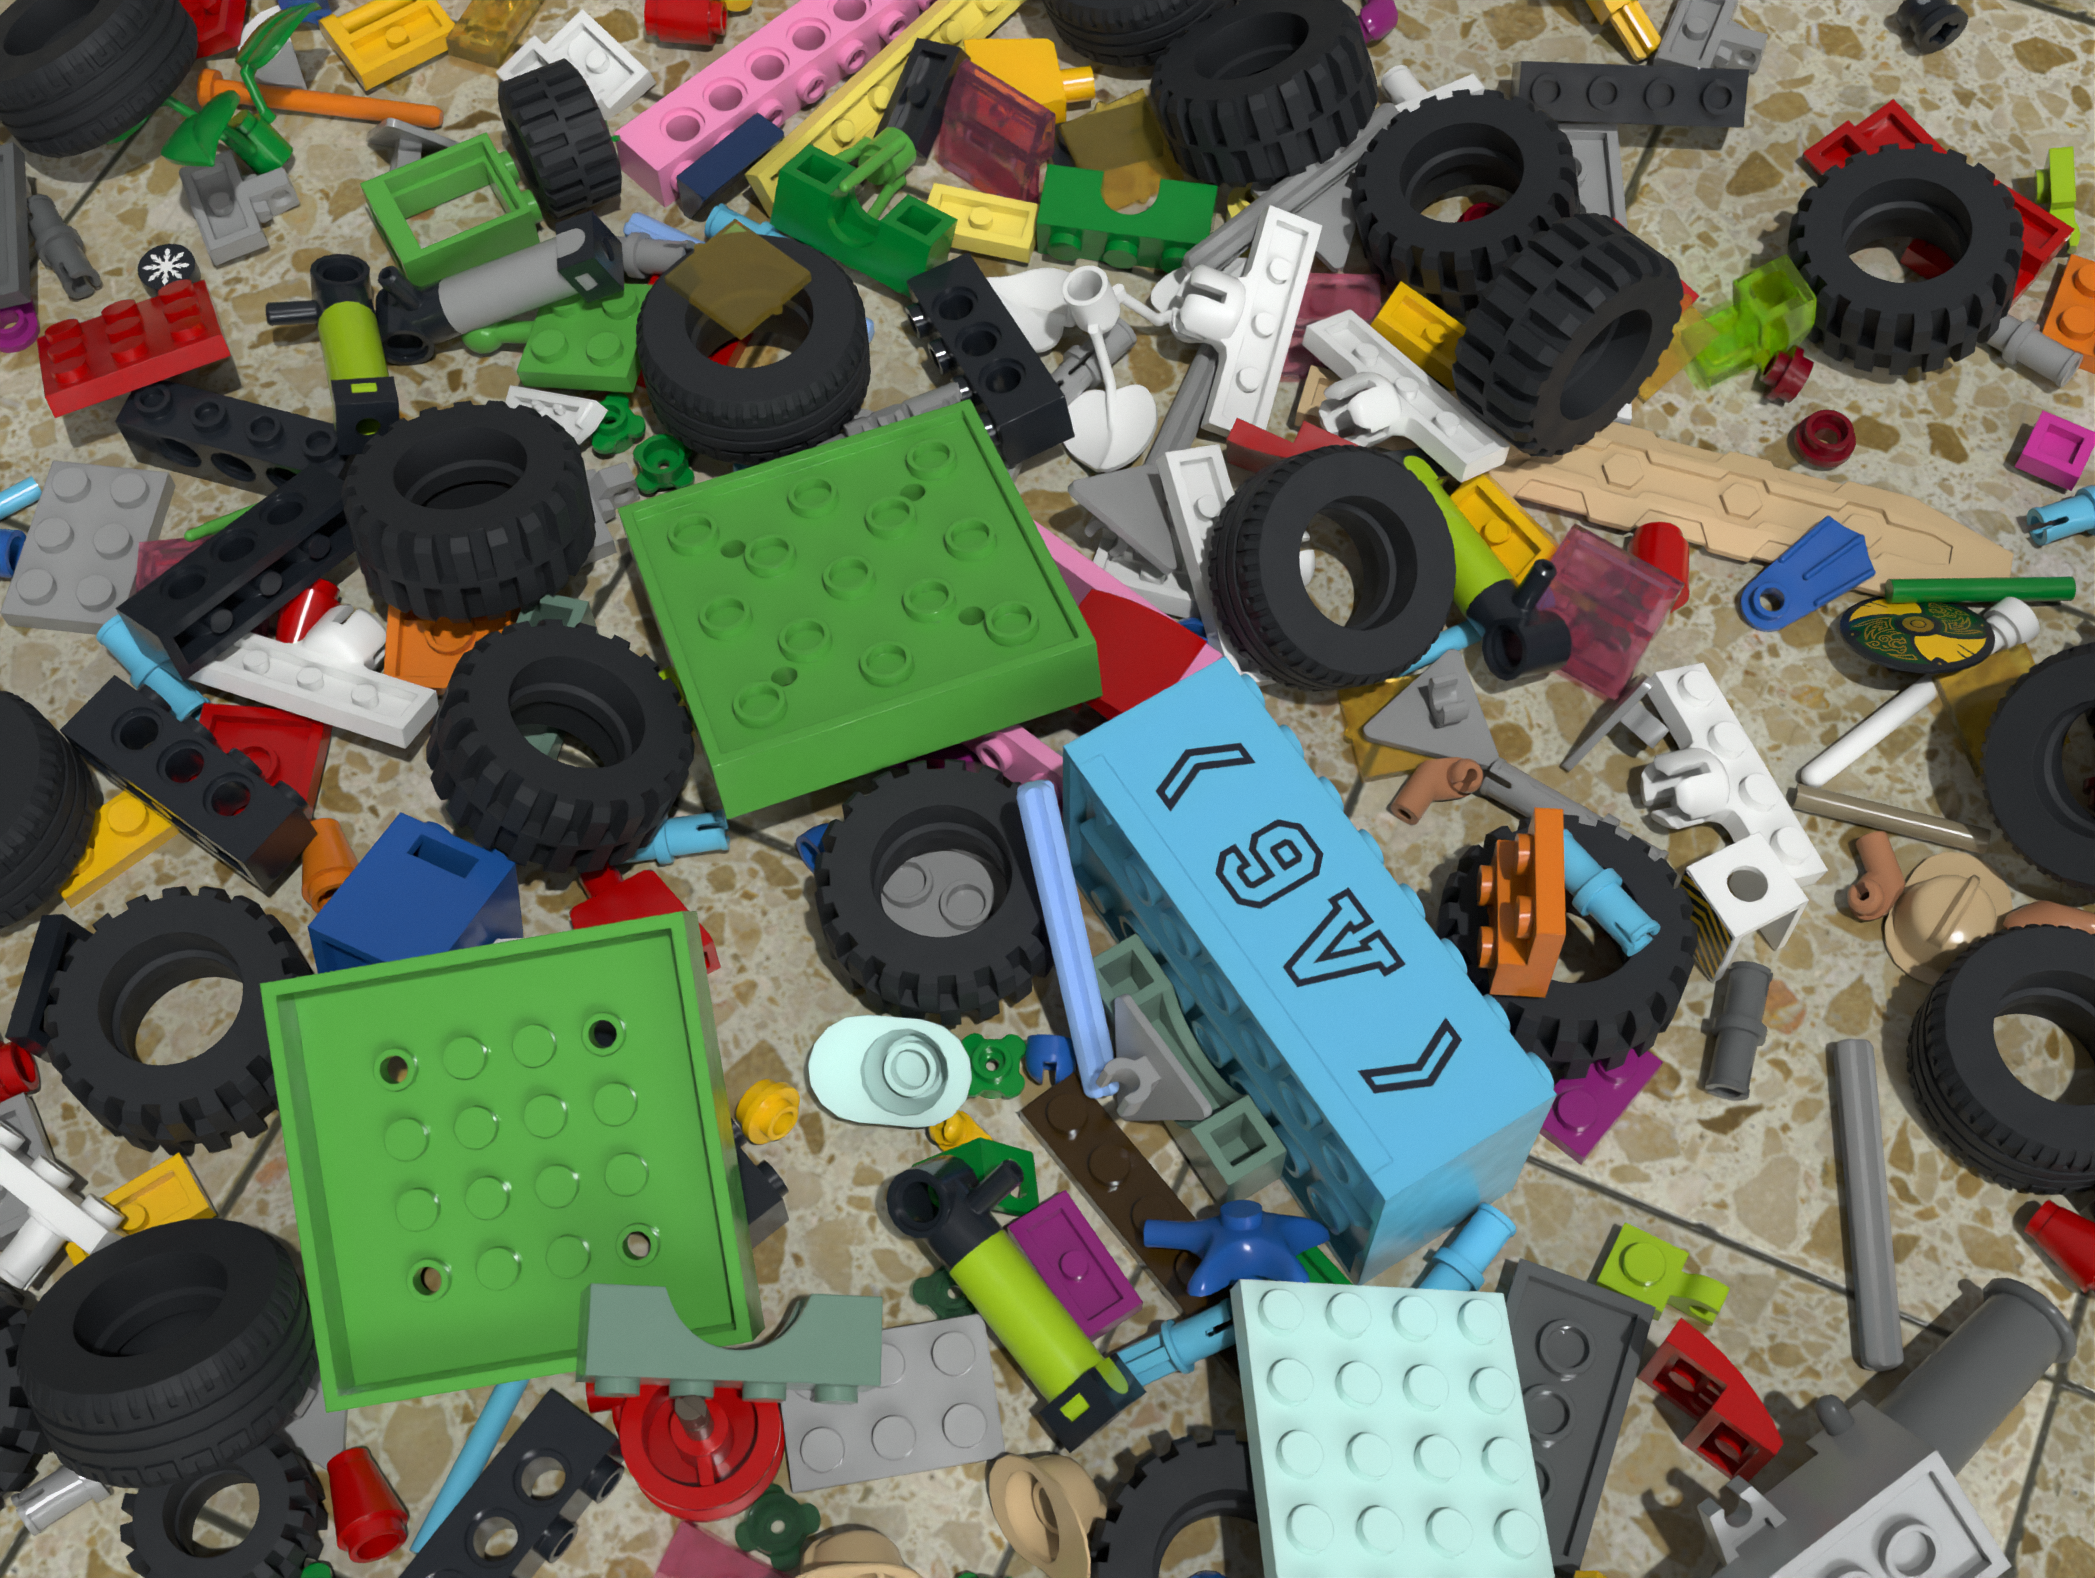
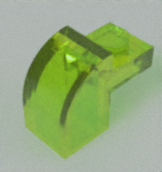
M1784 254L1733 280L1732 306L1681 331L1680 345L1708 388L1755 364L1762 373L1767 362L1777 350L1786 353L1791 346H1799L1806 338L1815 321L1817 297L1788 255Z

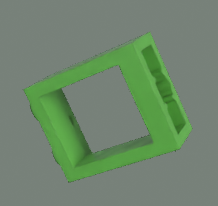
M487 132L360 183L373 222L400 272L416 286L422 287L540 243L535 224L542 222L543 217L536 199L530 189L520 192L516 185L520 182V177L512 157L507 150L498 153ZM490 184L506 214L421 249L405 220L406 218Z

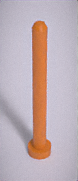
M205 68L201 70L197 81V99L202 108L214 96L228 90H234L240 96L239 104L255 106L244 82L225 80L219 70ZM257 84L268 108L379 122L386 118H394L414 126L427 128L441 126L444 118L443 111L433 105Z

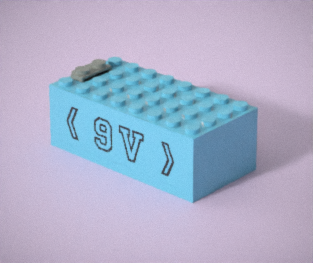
M1224 656L1063 746L1064 834L1076 886L1117 944L1135 933L1139 935L1172 983L1184 1019L1208 1061L1231 1088L1240 1094H1248L1286 1148L1287 1152L1280 1178L1306 1217L1320 1222L1327 1227L1330 1239L1325 1244L1354 1285H1363L1474 1215L1480 1203L1491 1204L1512 1191L1557 1094L1553 1090L1554 1081L1545 1063L1535 1053H1525L1509 1032L1510 1023L1501 1005L1491 995L1485 994L1482 996L1469 979L1465 960L1457 947L1447 938L1440 940L1425 921L1423 905L1413 889L1405 883L1398 885L1385 868L1382 851L1373 836L1364 829L1357 831L1343 812L1342 799L1332 782L1324 776L1317 778L1305 762L1303 748L1295 733L1285 724L1278 726L1265 709L1263 694L1254 679L1248 674L1240 676L1227 657Z

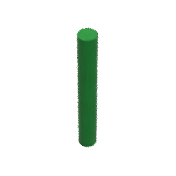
M2072 576L1888 579L1885 584V599L1887 603L2000 602L2005 597H2015L2023 602L2072 601L2076 594V583Z

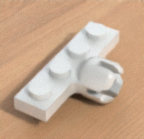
M1269 205L1261 211L1243 277L1236 278L1202 264L1196 266L1192 272L1187 273L1176 294V299L1182 302L1183 305L1181 309L1173 306L1171 323L1176 332L1212 345L1219 354L1217 371L1200 428L1228 438L1236 418H1239L1266 430L1322 225Z
M1351 309L1307 325L1302 345L1342 379L1324 390L1327 400L1322 401L1318 412L1322 429L1367 448L1379 444L1392 436H1405L1416 443L1460 483L1505 463L1510 444Z
M1220 444L1165 452L1156 460V464L1208 643L1223 654V657H1227L1240 676L1248 674L1259 687L1275 684L1277 682L1273 681L1271 677L1261 674L1259 669H1254L1249 664L1248 658L1244 659L1238 653V648L1233 647L1229 640V634H1225L1221 621H1218L1217 608L1213 605L1211 599L1213 597L1212 591L1209 589L1211 577L1208 576V566H1210L1208 556L1209 551L1212 550L1210 545L1211 537L1215 535L1214 527L1216 522L1220 521L1219 515L1222 508L1226 507V502L1234 495ZM1306 530L1304 532L1302 542L1310 540V536ZM1314 550L1300 551V571L1304 586L1309 584L1314 574Z
M349 604L329 609L308 631L304 639L296 643H283L249 632L188 678L189 680L405 749L436 714L439 707L436 690L375 672L385 658L386 629L374 615L363 608L356 610L348 618L354 611L352 605Z
M1704 662L1655 672L1651 677L1655 684L1647 693L1680 750L1656 755L1654 763L1648 764L1642 773L1640 790L1644 805L1652 806L1670 802L1672 807L1652 811L1650 815L1652 819L1670 829H1681L1706 822L1719 823L1729 832L1735 843L1760 831L1799 887L1815 884L1828 869Z

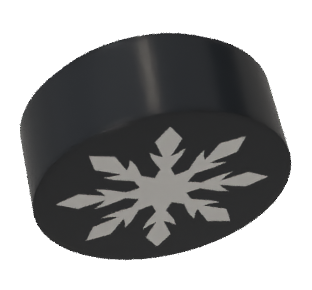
M163 244L152 248L143 255L137 268L138 276L146 292L151 297L158 296L159 289L169 283L184 279L195 283L201 279L200 269L193 254L186 247L178 244Z

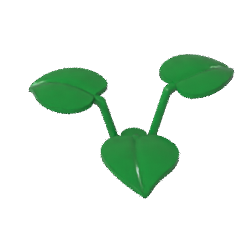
M317 2L294 5L273 14L251 33L239 50L235 63L242 67L240 70L241 78L258 113L253 115L248 109H244L232 118L240 101V96L234 90L224 91L214 96L204 105L199 113L170 95L160 107H170L187 119L174 130L164 143L161 155L167 161L177 165L214 167L218 142L221 140L258 176L282 167L291 156L293 147L271 125L277 116L267 107L256 84L255 74L257 69L265 66L280 51L302 20L310 12L322 9V7ZM150 115L121 136L106 143V145L118 143L131 136L145 123Z

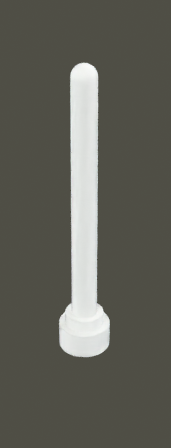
M2005 597L1983 616V619L1988 622L1995 634V645L1990 656L1995 652L2018 651L2034 639L2040 631L2039 622L2034 612L2023 601L2015 597ZM1978 665L1961 671L1925 674L1804 767L1801 772L1803 784L1816 788L1823 786Z

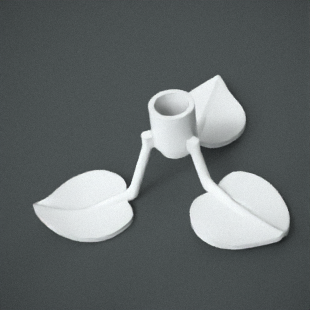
M1237 257L1220 271L1236 278L1243 277L1248 258ZM1082 266L1071 273L1057 268H1038L1010 276L987 277L986 279L1036 353L1048 351L1056 346L1062 337L1064 326L1074 327L1077 324L1081 330L1089 333L1104 379L1105 391H1085L1068 405L1075 437L1063 443L1075 459L1097 473L1112 472L1133 462L1147 448L1154 436L1158 422V411L1154 398L1146 387L1135 384L1116 390V381L1103 340V334L1115 326L1120 315V303H1122L1155 326H1164L1169 323L1173 335L1180 341L1204 343L1176 332L1171 323L1173 306L1181 309L1183 305L1182 302L1176 299L1178 289L1187 275L1183 267L1164 276L1152 290L1151 303L1158 313L1127 294L1122 284H1116L1112 287L1106 273L1096 266Z

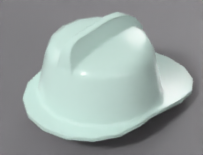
M879 1015L846 1017L829 1026L814 1043L808 1063L811 1087L821 1104L838 1117L858 1123L913 1128L935 1126L954 1116L966 1101L972 1082L970 1057L960 1039L943 1025L924 1019Z

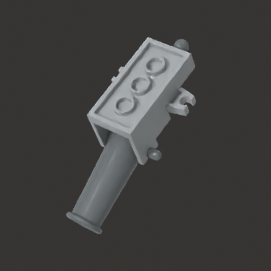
M1994 1278L1983 1289V1304L1876 1407L1862 1399L1848 1410L1843 1401L1832 1394L1821 1396L1815 1404V1412L1825 1429L1806 1442L1809 1450L1814 1455L1813 1458L1763 1496L1747 1481L1737 1475L1726 1484L1739 1497V1505L1736 1511L1729 1516H1724V1510L1710 1497L1697 1506L1713 1551L1719 1559L1711 1574V1578H1997L2009 1569L2011 1565L1955 1477L2053 1363H2066L2076 1355L2077 1338L2069 1321L2058 1307L2042 1293L2027 1284L2011 1278Z

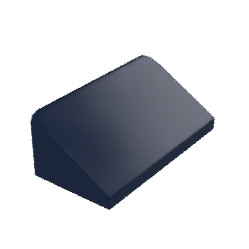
M756 113L677 175L676 180L684 215L691 219L741 179L749 169L784 139L783 130L760 113Z

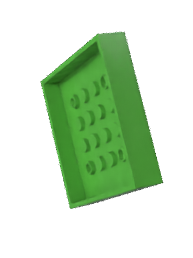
M971 399L617 508L634 565L727 820L1103 696L1096 641Z
M697 911L674 912L260 984L326 1413L576 1371L580 1297L581 1292L591 1283L666 1287L673 1308L684 1325L697 1337L717 1347L753 1342L765 1329ZM601 1020L611 1022L616 1029V1039L609 1047L600 1045L594 1036V1029ZM394 1056L404 1059L408 1067L407 1076L402 1082L393 1080L388 1073V1063ZM632 1232H642L649 1238L651 1249L647 1256H637L630 1251L628 1238ZM424 1267L434 1268L440 1274L441 1285L438 1291H430L423 1286L421 1272Z

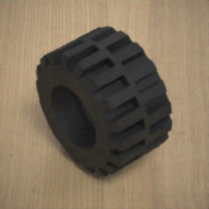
M563 58L499 83L498 104L507 134L534 195L546 212L558 220L621 194V168L609 130L589 86L581 73L567 59Z
M273 1433L255 1449L222 1468L188 1481L156 1488H139L137 1494L125 1493L121 1509L133 1518L132 1522L120 1525L121 1542L134 1549L125 1557L132 1570L144 1578H301L303 1571L300 1567L306 1557L318 1561L323 1549V1545L314 1538L315 1531L327 1530L328 1514L318 1506V1502L326 1499L322 1485L311 1476L314 1472L313 1469L289 1445ZM241 1483L256 1484L259 1492V1512L248 1536L227 1553L210 1558L197 1557L193 1546V1527L203 1505L214 1494L228 1486Z

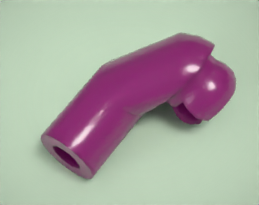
M1365 0L1367 5L1360 9V14L1356 17L1359 19L1366 44L1371 39L1378 41L1396 27L1398 11L1394 0Z

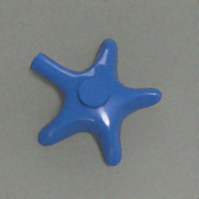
M1251 1200L1227 1202L1220 1207V1214L1211 1218L1195 1221L1147 1219L1144 1226L1145 1247L1188 1250L1202 1260L1187 1285V1293L1190 1296L1197 1297L1210 1295L1229 1284L1235 1285L1240 1279H1272L1275 1281L1310 1283L1308 1272L1296 1256L1330 1239L1327 1227L1320 1222L1299 1216L1264 1212L1261 1204Z

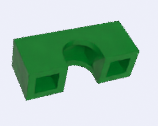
M808 144L780 169L770 224L774 228L788 234L794 240L807 244L840 261L846 267L856 269L889 286L893 291L911 298L906 280L947 262L958 219L907 194L881 220H877L866 213L859 204L855 194V186L845 193L839 190L840 182L857 168Z
M1048 164L1036 222L1038 253L1048 254L1062 261H1073L1079 258L1106 262L1117 268L1139 266L1162 269L1166 273H1171L1182 267L1183 257L1186 252L1213 233L1216 219L1218 186L1161 179L1158 196L1153 205L1141 213L1128 215L1112 210L1105 203L1104 171Z

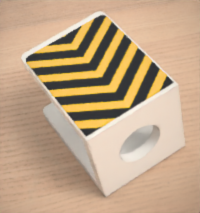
M1760 831L1687 866L1678 885V888L1682 887L1687 890L1694 908L1690 920L1697 925L1698 945L1693 957L1712 983L1723 977L1741 938L1759 929L1774 950L1784 947L1809 901ZM1731 873H1733V875L1729 882V886L1735 894V896L1732 895L1727 886V878Z

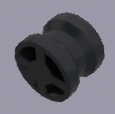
M1904 0L1898 8L1896 20L1906 31H1913L1914 44L1922 53L1931 54L1950 45L1966 28L1968 15L1962 7L1952 5L1949 2L1950 0Z

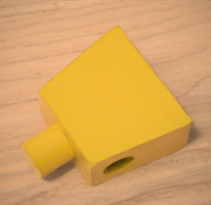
M1047 38L963 40L964 51L971 57L965 71V80L981 158L1040 143V128L1066 122V103L1095 99V83L1091 66L1060 70L1054 42Z

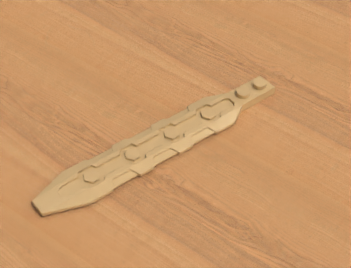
M1311 365L1296 412L1294 425L1301 427L1303 421H1306L1322 429L1318 412L1322 401L1327 400L1324 390L1335 382L1342 380L1332 370ZM1456 390L1447 391L1460 402ZM1614 421L1607 428L1601 427L1595 432L1594 438L1584 445H1574L1571 452L1563 455H1553L1552 457L1530 456L1521 452L1503 438L1510 444L1505 463L1487 471L1514 499L1520 498L1586 516L1589 522L1628 532L1633 528L1638 529L1640 526L1650 522L1671 523L1680 528L1687 542L1703 545L1707 552L1745 562L1757 559L1773 563L1824 517L1829 515L1844 527L1865 536L1868 555L1876 574L1872 579L1854 588V590L1885 597V584L1888 579L2010 577L2014 553L1914 497L1847 481L1845 484L1835 483L1776 468L1771 461L1733 451L1721 454L1657 438L1653 431ZM1392 436L1374 445L1394 451L1419 447L1405 436ZM1447 472L1449 477L1446 482L1458 488L1462 482L1460 483Z

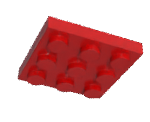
M184 279L169 283L159 289L158 296L138 303L133 299L117 301L105 307L101 311V316L81 323L77 319L60 321L48 327L44 331V336L36 338L44 396L55 418L231 356L213 298L205 280L192 283L191 280Z

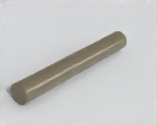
M1799 783L1795 788L1791 807L1794 809L1980 854H1985L1990 842V829Z

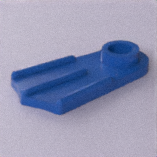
M1829 515L1824 517L1747 585L1740 598V611L1744 620L1756 630L1776 632L1872 579L1876 571L1868 555L1865 536L1844 527ZM1763 594L1774 595L1780 602V609L1777 611L1764 609L1760 603V596Z

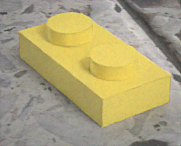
M938 183L933 184L927 204L958 219L951 245L952 248L1025 263L1030 262L1037 241L1036 222L1040 204Z

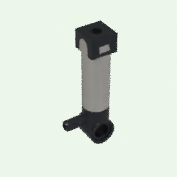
M590 210L555 223L556 237L422 287L414 285L395 266H387L378 275V283L383 289L375 297V313L385 360L397 365L411 366L421 364L432 357L435 345L457 338L470 331L493 325L578 293L590 303L623 291L622 243L602 220Z

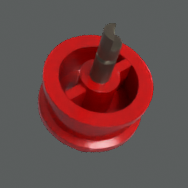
M640 1384V1396L627 1397L621 1414L619 1428L620 1446L629 1472L652 1504L666 1514L681 1520L696 1523L717 1522L742 1513L754 1505L767 1492L782 1464L785 1450V1433L777 1402L743 1401L742 1388L714 1387L713 1399L703 1400L697 1395H688L683 1399L679 1397L672 1399L669 1398V1385Z

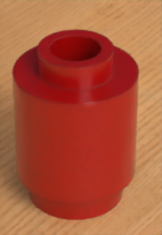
M645 0L644 23L648 36H658L661 42L713 46L717 35H725L728 13L725 1Z
M1650 522L1640 526L1634 532L1633 538L1627 546V595L1639 604L1642 612L1651 616H1664L1672 613L1674 610L1684 606L1690 596L1689 544L1683 537L1680 528L1667 522Z

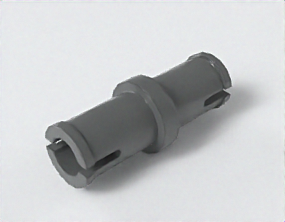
M42 194L28 197L27 207L33 215L31 217L27 211L28 229L36 241L35 251L40 260L45 265L53 268L68 296L83 298L91 295L95 290L91 287L85 275L97 287L100 285L101 278L82 251L83 241L76 229L65 224L50 197Z
M1737 961L1730 965V976L1722 1014L1717 1015L1713 1019L1711 1029L1712 1035L1717 1039L1705 1089H1708L1707 1092L1716 1097L1733 1101H1742L1749 1098V1085L1758 1046H1762L1765 1043L1768 1031L1767 1026L1762 1023L1773 973H1771V969L1749 961Z

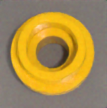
M769 1078L760 1080L752 1085L742 1096L736 1110V1118L742 1124L743 1134L751 1142L758 1145L785 1137L793 1129L798 1119L799 1093L787 1082H775Z

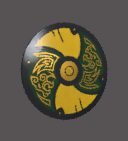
M1877 596L1860 601L1848 608L1842 615L1839 625L1840 635L1850 649L1871 662L1887 667L1889 672L1907 671L1934 674L1961 671L1976 666L1987 659L1995 645V634L1988 622L1972 610L1956 603H1887L1885 597Z

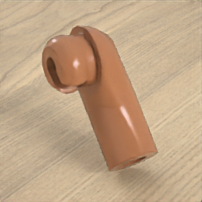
M1451 757L1426 760L1413 772L1392 803L1391 811L1401 821L1415 825L1422 818L1432 801L1459 799L1477 791L1483 782L1482 768L1476 761L1469 758Z
M1884 831L1866 834L1856 841V847L1866 872L1855 886L1852 884L1848 889L1847 901L1853 915L1862 920L1871 921L1887 915L1905 889V879L1888 835Z
M2040 900L2009 913L2003 926L2007 927L2006 930H2008L2010 927H2024L2028 924L2040 926L2042 924H2052L2056 927L2061 925L2069 926L2072 929L2078 928L2092 935L2095 934V913Z

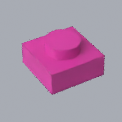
M2042 410L2015 467L2072 491L2095 446V432Z

